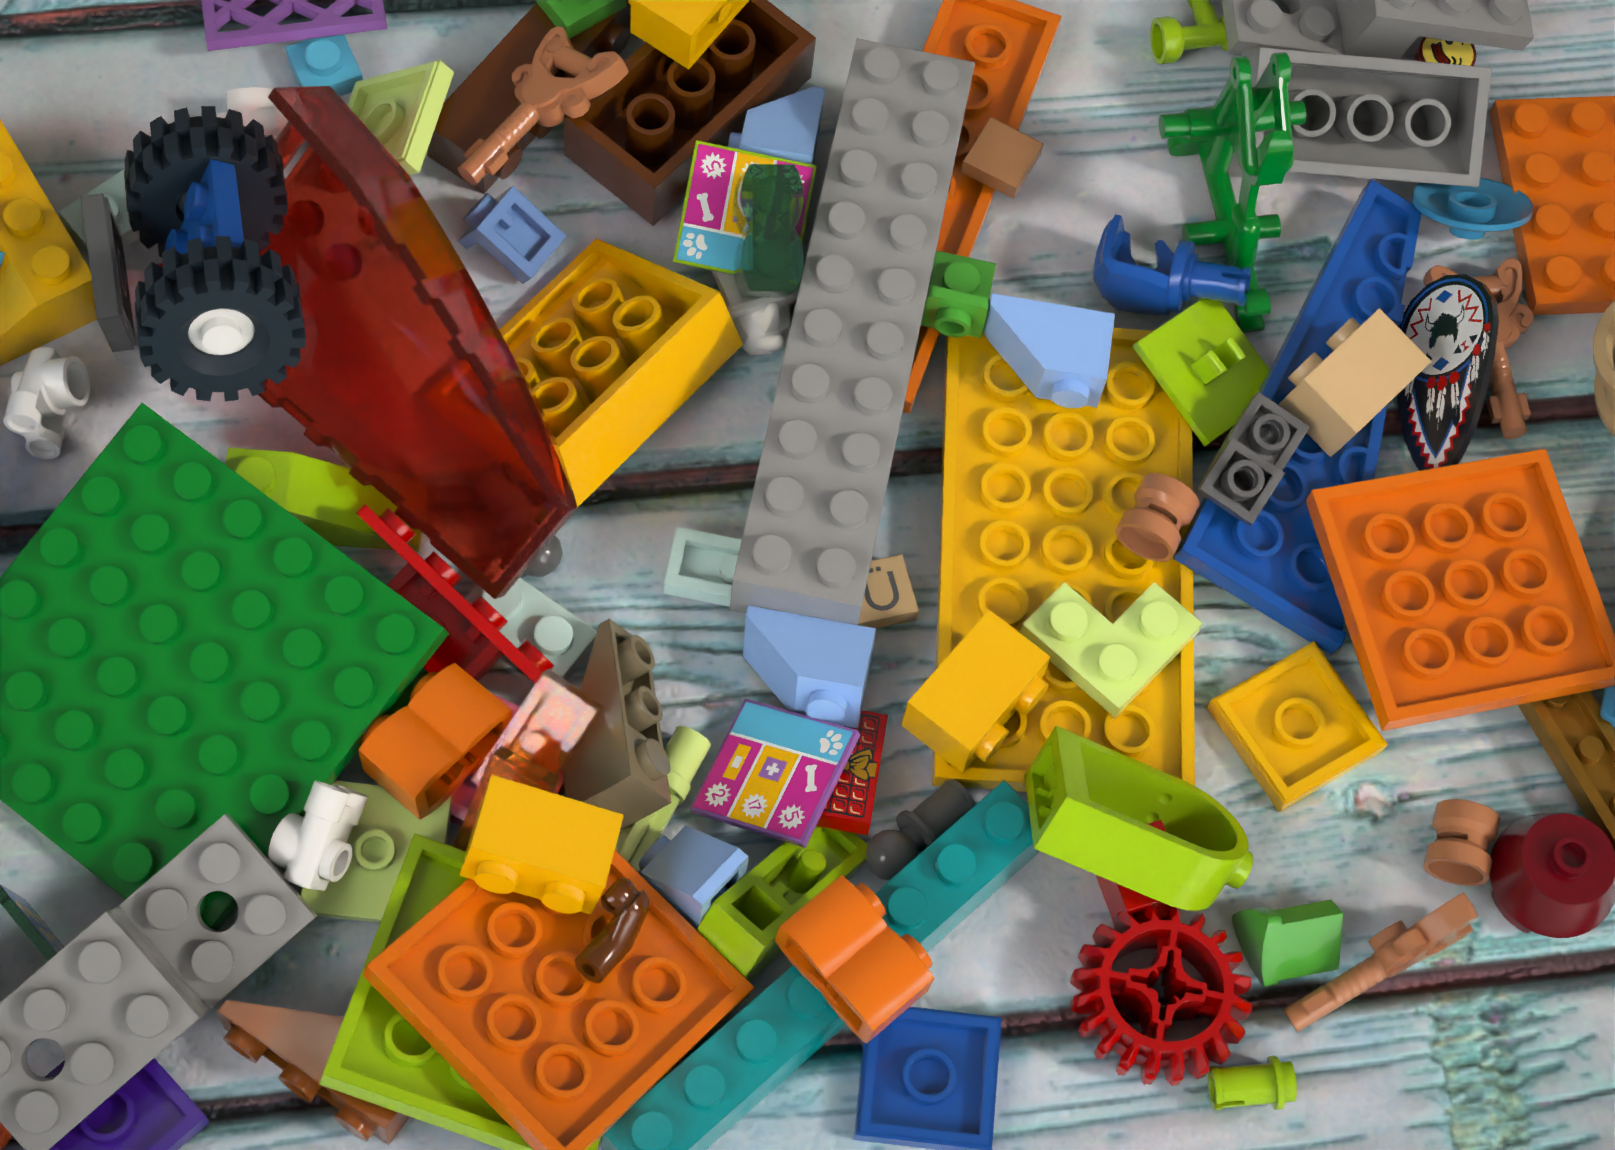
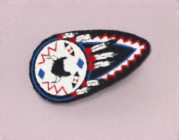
M1466 274L1445 275L1427 284L1410 301L1404 312L1403 321L1398 326L1432 361L1397 394L1404 440L1411 458L1419 471L1459 464L1476 430L1489 387L1499 327L1497 301L1487 285Z

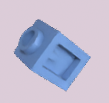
M512 186L497 198L486 193L469 210L463 220L470 227L458 242L465 249H469L478 242L518 281L524 284L536 274L567 236L520 191Z

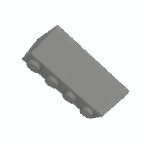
M1261 47L1242 50V56H1247L1250 61L1252 87L1258 83L1273 53L1286 52L1290 58L1289 102H1304L1306 122L1302 125L1291 126L1294 162L1291 169L1287 172L1479 187L1492 68ZM1272 131L1255 132L1256 148L1261 144L1264 137Z

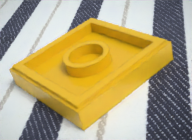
M1315 641L1213 698L1207 706L1212 717L1278 812L1283 811L1380 754L1388 745Z

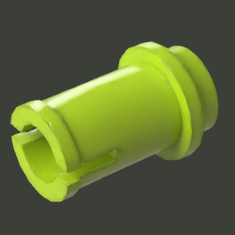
M1277 1055L1268 1056L1267 1062L1263 1064L1219 1068L1217 1066L1209 1067L1207 1077L1208 1091L1214 1111L1222 1110V1108L1271 1104L1274 1110H1281L1286 1102L1296 1101L1297 1083L1293 1064L1291 1061L1280 1062Z

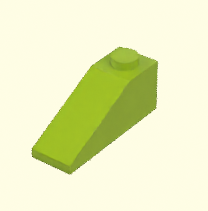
M228 447L225 465L332 545L394 550L356 514L366 504L378 516L389 508L416 534L407 544L416 552H420L426 498L425 489L294 452Z
M818 826L815 827L805 848L784 842L713 901L697 931L750 982L782 952L775 942L779 926L839 876L842 875L847 880H850L866 863L868 844L855 833Z

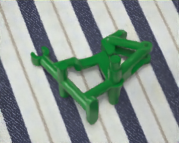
M1286 52L1273 53L1271 55L1270 62L1254 87L1251 85V65L1248 57H1233L1230 64V77L1214 106L1185 109L1183 113L1159 116L1160 136L1162 139L1169 138L1167 146L1172 156L1199 154L1216 220L1184 223L1182 227L1183 240L1193 241L1195 246L1223 243L1229 266L1251 267V281L1249 292L1245 294L1247 296L1245 306H1237L1235 304L1236 322L1243 333L1264 330L1265 324L1262 315L1270 314L1271 312L1268 293L1265 288H1259L1254 270L1259 239L1280 237L1281 222L1278 214L1256 215L1255 208L1259 187L1282 184L1286 172L1291 169L1294 162L1291 126L1302 125L1306 122L1304 102H1289L1288 83L1291 79V63ZM1272 131L1264 137L1261 144L1256 148L1255 132ZM1234 152L1243 172L1238 204L1228 173Z

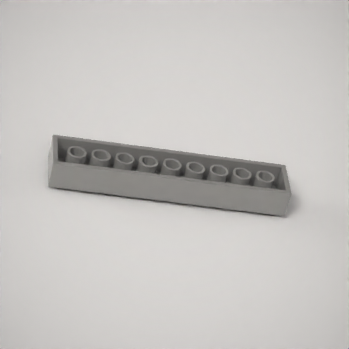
M859 38L856 39L733 576L730 611L746 614L749 605L858 625L975 62Z

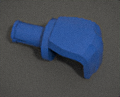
M1115 214L1113 219L1104 228L1095 255L1093 280L1101 296L1116 310L1169 316L1171 311L1182 312L1186 302H1190L1192 297L1245 306L1247 300L1245 294L1249 292L1251 281V267L1241 268L1198 261L1194 242L1187 240L1179 241L1173 255L1166 243L1158 240L1155 243L1157 268L1152 270L1136 265L1132 258L1130 233L1125 231L1121 215Z

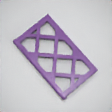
M201 0L208 51L387 29L383 0H337L327 9L307 2L308 0H268L278 4V6L264 17L245 10L256 0H231L230 2L224 0ZM355 4L369 9L373 13L341 17ZM293 12L312 19L309 22L279 25L282 20ZM231 19L250 27L244 30L218 33V29Z

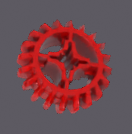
M1151 905L1143 910L1146 922L1139 924L1131 914L1125 912V910L1123 912L1120 911L1113 920L1114 929L1105 924H1100L1092 935L1096 945L1084 944L1077 956L1084 967L1073 971L1070 977V984L1083 992L1073 997L1070 1007L1073 1012L1091 1014L1081 1023L1078 1032L1081 1037H1091L1097 1034L1101 1036L1102 1040L1094 1050L1096 1059L1106 1058L1112 1050L1121 1056L1116 1065L1118 1075H1126L1134 1063L1140 1065V1077L1144 1085H1150L1154 1082L1159 1068L1163 1069L1165 1078L1171 1086L1181 1083L1184 1078L1185 1068L1196 1079L1203 1078L1209 1071L1208 1060L1222 1065L1231 1055L1227 1043L1238 1044L1245 1035V1030L1238 1021L1248 1018L1252 1012V1004L1239 996L1246 993L1251 987V977L1231 973L1243 961L1242 952L1231 951L1223 954L1219 948L1227 938L1226 930L1215 931L1210 938L1201 932L1205 925L1203 913L1196 914L1189 925L1180 922L1181 912L1179 908L1171 906L1168 911L1169 917L1167 920H1159L1156 910ZM1141 949H1157L1156 956L1149 968L1135 969L1129 967L1126 973L1111 970L1112 965L1128 953ZM1181 957L1196 968L1205 982L1192 979L1184 971ZM1162 973L1161 986L1164 987V997L1170 1001L1159 1016L1161 1003L1158 1002V992L1152 989ZM1115 1004L1128 1008L1137 1015L1141 1033L1133 1029L1122 1018ZM1195 1015L1210 1017L1207 1028L1196 1036L1181 1041H1165L1166 1032L1172 1025V1020H1192Z

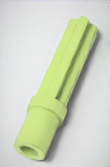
M677 726L664 749L670 761V772L667 776L671 804L619 832L615 850L639 874L642 871V868L639 867L641 858L651 845L660 838L678 804H682L691 790L690 783L711 747V743L706 737L691 728Z

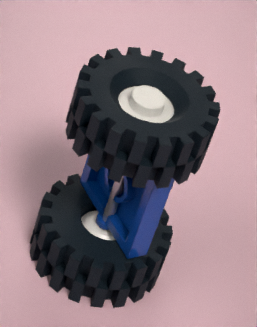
M201 106L202 116L190 117L186 107L174 110L175 122L167 124L162 116L151 121V136L139 131L133 139L134 151L127 150L124 160L126 204L130 226L133 232L139 231L140 242L148 250L158 243V254L163 261V267L151 262L144 270L145 282L138 281L135 290V314L138 347L144 367L151 366V376L159 384L170 378L172 392L184 396L189 388H193L196 390V400L211 401L212 392H224L225 402L239 400L238 390L248 388L252 396L266 392L264 382L266 379L269 378L277 385L286 379V365L296 368L301 360L300 348H305L306 343L299 283L296 284L294 271L289 264L282 267L280 255L272 249L267 250L262 256L259 255V251L261 252L270 245L269 232L278 235L284 226L282 215H287L288 201L282 156L278 152V144L272 134L265 137L263 125L255 119H252L246 126H243L241 112L229 109L225 118L216 117L215 106Z

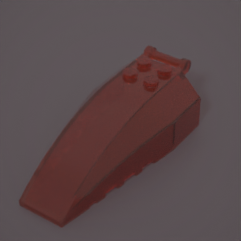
M330 86L274 88L268 98L288 120L275 139L278 144V152L282 156L283 171L305 140L310 146L285 179L288 210L287 215H282L284 226L278 235L269 232L270 245L261 252L259 251V255L262 256L267 250L272 249L280 255L282 267L289 264L294 271L296 284L299 283L306 343L305 348H300L301 360L296 368L286 365L287 378L278 385L269 378L264 381L266 392L260 393L258 396L272 408L282 407L306 428L303 435L317 447L327 446L351 467L349 474L363 486L372 485L396 505L395 514L412 529H419L430 538V544L492 598L504 597L578 508L563 457L544 411L475 283L409 174Z

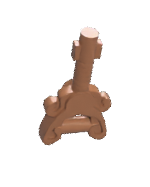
M557 26L552 28L538 46L532 64L521 65L512 73V81L516 87L514 90L515 97L519 106L486 140L479 138L463 154L466 160L458 167L460 175L468 183L475 186L487 173L493 176L509 160L507 153L536 123L544 127H552L562 123L565 115L571 118L583 116L589 111L591 104L589 100L602 95L628 74L629 70L624 60L616 52L611 51L597 53L591 58L573 49L563 27ZM559 70L575 76V78L554 77V75Z
M1514 258L1503 261L1493 275L1472 277L1487 285L1497 301L1499 327L1495 358L1489 379L1492 396L1487 399L1486 404L1491 423L1500 424L1504 439H1515L1527 433L1525 420H1528L1531 415L1526 394H1517L1510 364L1506 356V349L1511 348L1520 334H1525L1534 321L1533 311L1527 305L1517 304L1522 291L1523 271L1521 263ZM1436 265L1426 272L1423 282L1426 286L1445 275L1457 274L1444 266Z
M1463 892L1408 929L1403 921H1398L1383 929L1368 941L1374 950L1371 957H1368L1355 967L1350 968L1332 981L1327 982L1325 985L1283 1009L1296 1032L1301 1031L1352 1000L1353 997L1360 995L1376 985V983L1383 981L1384 978H1391L1468 936L1474 931L1470 923L1478 917L1474 906Z

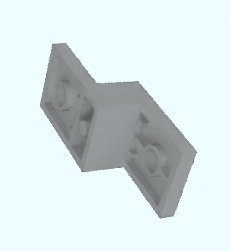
M1222 0L1228 54L1242 55V50L1261 47L1400 59L1418 37L1523 51L1534 39L1527 0H1281L1289 8L1290 14L1283 13L1279 6L1271 0Z
M228 813L218 819L119 906L105 911L0 1002V1122L24 1150H49L318 916ZM223 891L235 899L238 906V917L231 928L215 930L203 922L200 915V905L208 893ZM46 1038L60 1045L64 1052L65 1063L59 1075L45 1078L31 1071L27 1064L26 1055L29 1046L34 1040Z

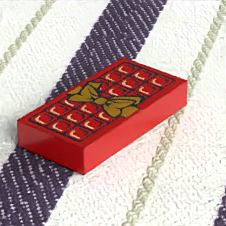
M862 710L858 729L848 727L858 730L860 737L816 826L868 836L888 715Z

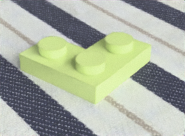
M1064 582L1022 624L1019 633L1051 656L1050 662L1116 718L1198 634L1203 623L1155 582L1114 623H1111Z

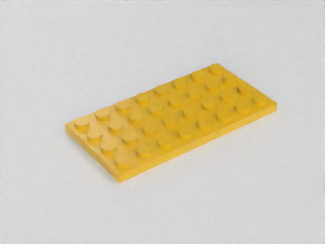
M1113 328L1107 381L1097 408L1090 406L1065 408L1055 404L1052 400L1036 398L983 335V331L981 338L968 335L964 337L946 336L935 670L988 609L1020 632L1022 624L1064 582L1111 623H1114L1154 582L1194 615L1193 570L1174 560L1173 557L1166 562H1155L1138 556L1123 546L1115 533L1124 512L1135 507L1134 494L1145 475L1160 473L1171 476L1193 490L1192 429L1132 347L1136 342L1154 330ZM1189 525L1180 528L1179 533L1181 536V540L1183 539ZM1194 638L1116 718L1049 661L1042 680L1049 684L1046 692L1027 715H1023L1020 711L1016 710L1003 725L1009 731V734L987 762L976 757L968 768L961 773L933 751L932 786H941L942 783L944 784V781L955 779L965 788L993 790L1005 780L1015 791L1026 792L1024 775L1054 727L1058 726L1195 786Z

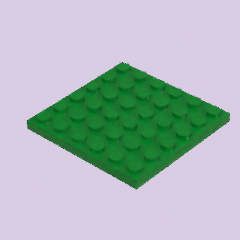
M141 402L0 577V800L125 899L131 896L227 813L269 859L270 841L281 820L291 813L302 817L305 816L306 811L303 809L314 781L333 784L362 745L363 737L370 726L380 716L386 715L449 633L441 625ZM210 892L201 902V918L208 927L219 930L237 907V903L226 892Z

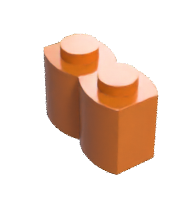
M456 663L447 666L438 673L435 671L430 672L415 685L407 706L396 711L391 716H380L367 730L363 737L362 745L358 749L363 770L420 820L440 807L459 788L468 775L484 766L504 747L515 733L512 711Z
M841 875L779 926L775 942L794 967L821 992L841 1020L867 1044L927 993L935 978L929 971V968L932 966L931 958L923 946L911 935L904 934L900 937L887 926L882 918L886 915V911L877 895L865 884L858 883L854 886Z

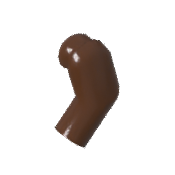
M619 878L601 896L602 907L611 912L614 917L575 959L577 970L586 979L594 983H601L632 949L650 908L648 896L644 889L639 892L627 878Z

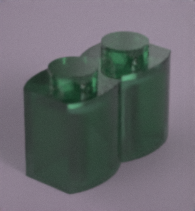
M750 164L741 174L736 184L733 211L742 237L736 247L733 267L735 282L742 298H786L795 292L800 283L804 266V254L795 226L799 221L803 208V186L795 165Z

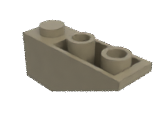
M609 618L599 624L562 750L561 763L565 796L623 814L621 831L671 804L667 776L670 772V761L663 749L660 728L663 713L655 694L652 669L655 667L653 653L643 638L638 635H631Z

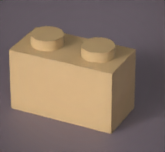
M1380 308L1362 325L1353 317L1350 318L1326 342L1333 352L1324 360L1316 352L1307 358L1288 377L1296 387L1279 403L1283 409L1310 426L1307 434L1330 457L1354 437L1432 362Z

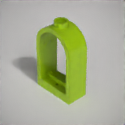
M1054 727L1024 775L1034 849L1164 904L1190 911H1200L1209 908L1225 885L1238 889L1245 883L1251 872L1253 854L1248 851L1249 843L1243 828L1235 817L1213 797L1186 781L1061 727ZM1162 820L1166 832L1150 826L1148 823Z

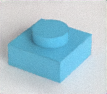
M344 34L310 38L285 47L288 63L308 107L351 93L355 83L363 80V75Z

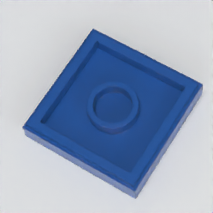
M909 1007L867 1044L863 1042L854 1140L935 1150H992L1002 1017Z

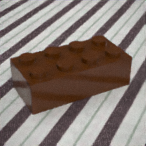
M749 0L689 70L645 42L624 61L629 70L628 74L611 89L589 100L591 104L588 112L577 118L564 116L565 156L654 226L685 197L695 141L728 147L731 132L742 134L748 109L798 91L811 78L816 37L768 0Z

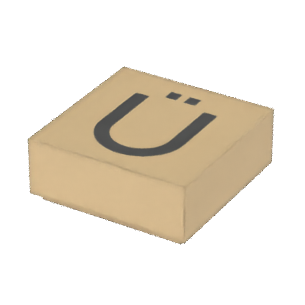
M903 554L872 560L858 625L880 628L917 620L919 609Z

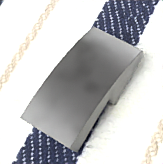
M1257 392L1251 397L1202 479L1197 492L1246 525L1251 526L1284 476V467L1310 426Z

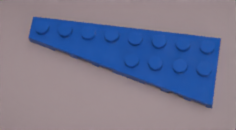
M1373 179L1362 189L1258 391L1259 393L1279 405L1296 387L1288 377L1314 352L1322 360L1328 357L1333 350L1326 342L1352 317L1362 325L1380 308L1397 326L1402 323L1405 305H1402L1401 302L1406 274L1413 265L1422 214L1412 203ZM1387 406L1375 415L1332 457L1306 433L1284 467V476L1251 526L1246 525L1204 496L1173 559L1311 643L1315 641L1319 648L1330 655L1342 646L1347 633L1343 632L1345 619L1312 523L1306 499L1311 490L1374 479Z

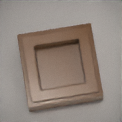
M990 117L965 157L961 173L1014 199L1039 159L1044 144Z

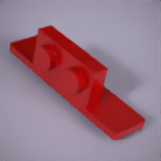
M364 504L356 512L365 523L408 562L387 586L441 625L449 633L423 667L428 673L434 671L438 673L447 666L456 663L478 682L505 655L549 697L559 688L546 676L555 665L527 639L518 648L500 632L508 621L481 595L470 604L454 588L462 577L434 551L424 560L407 543L416 534L389 508L378 516Z

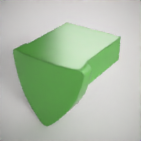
M1332 899L1276 910L1261 906L1245 909L1233 914L1232 923L1242 952L1263 987L1277 985L1280 980L1339 969L1343 912Z

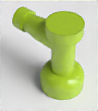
M1187 0L1189 7L1193 10L1196 25L1181 27L1175 18L1169 16L1153 19L1150 29V42L1157 64H1169L1178 61L1183 54V50L1221 46L1224 51H1228L1224 16H1221L1219 19L1216 9L1210 2L1211 0Z

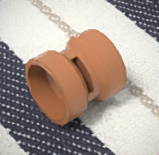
M1149 473L1143 477L1134 494L1135 507L1124 512L1115 533L1123 546L1134 554L1155 562H1166L1172 559L1181 541L1180 528L1190 524L1200 503L1193 490L1183 482L1164 474Z
M1448 799L1438 802L1432 822V827L1437 835L1435 841L1428 844L1423 864L1425 871L1434 878L1456 885L1477 886L1487 883L1492 864V858L1487 851L1489 844L1494 842L1498 835L1501 820L1499 814L1490 807L1469 800Z

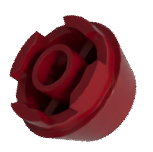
M1568 813L1533 814L1510 824L1494 843L1490 855L1492 864L1489 874L1493 889L1491 892L1492 898L1501 914L1517 929L1525 933L1532 931L1536 934L1552 938H1570L1593 930L1610 913L1615 902V851L1606 834L1593 822L1581 816Z

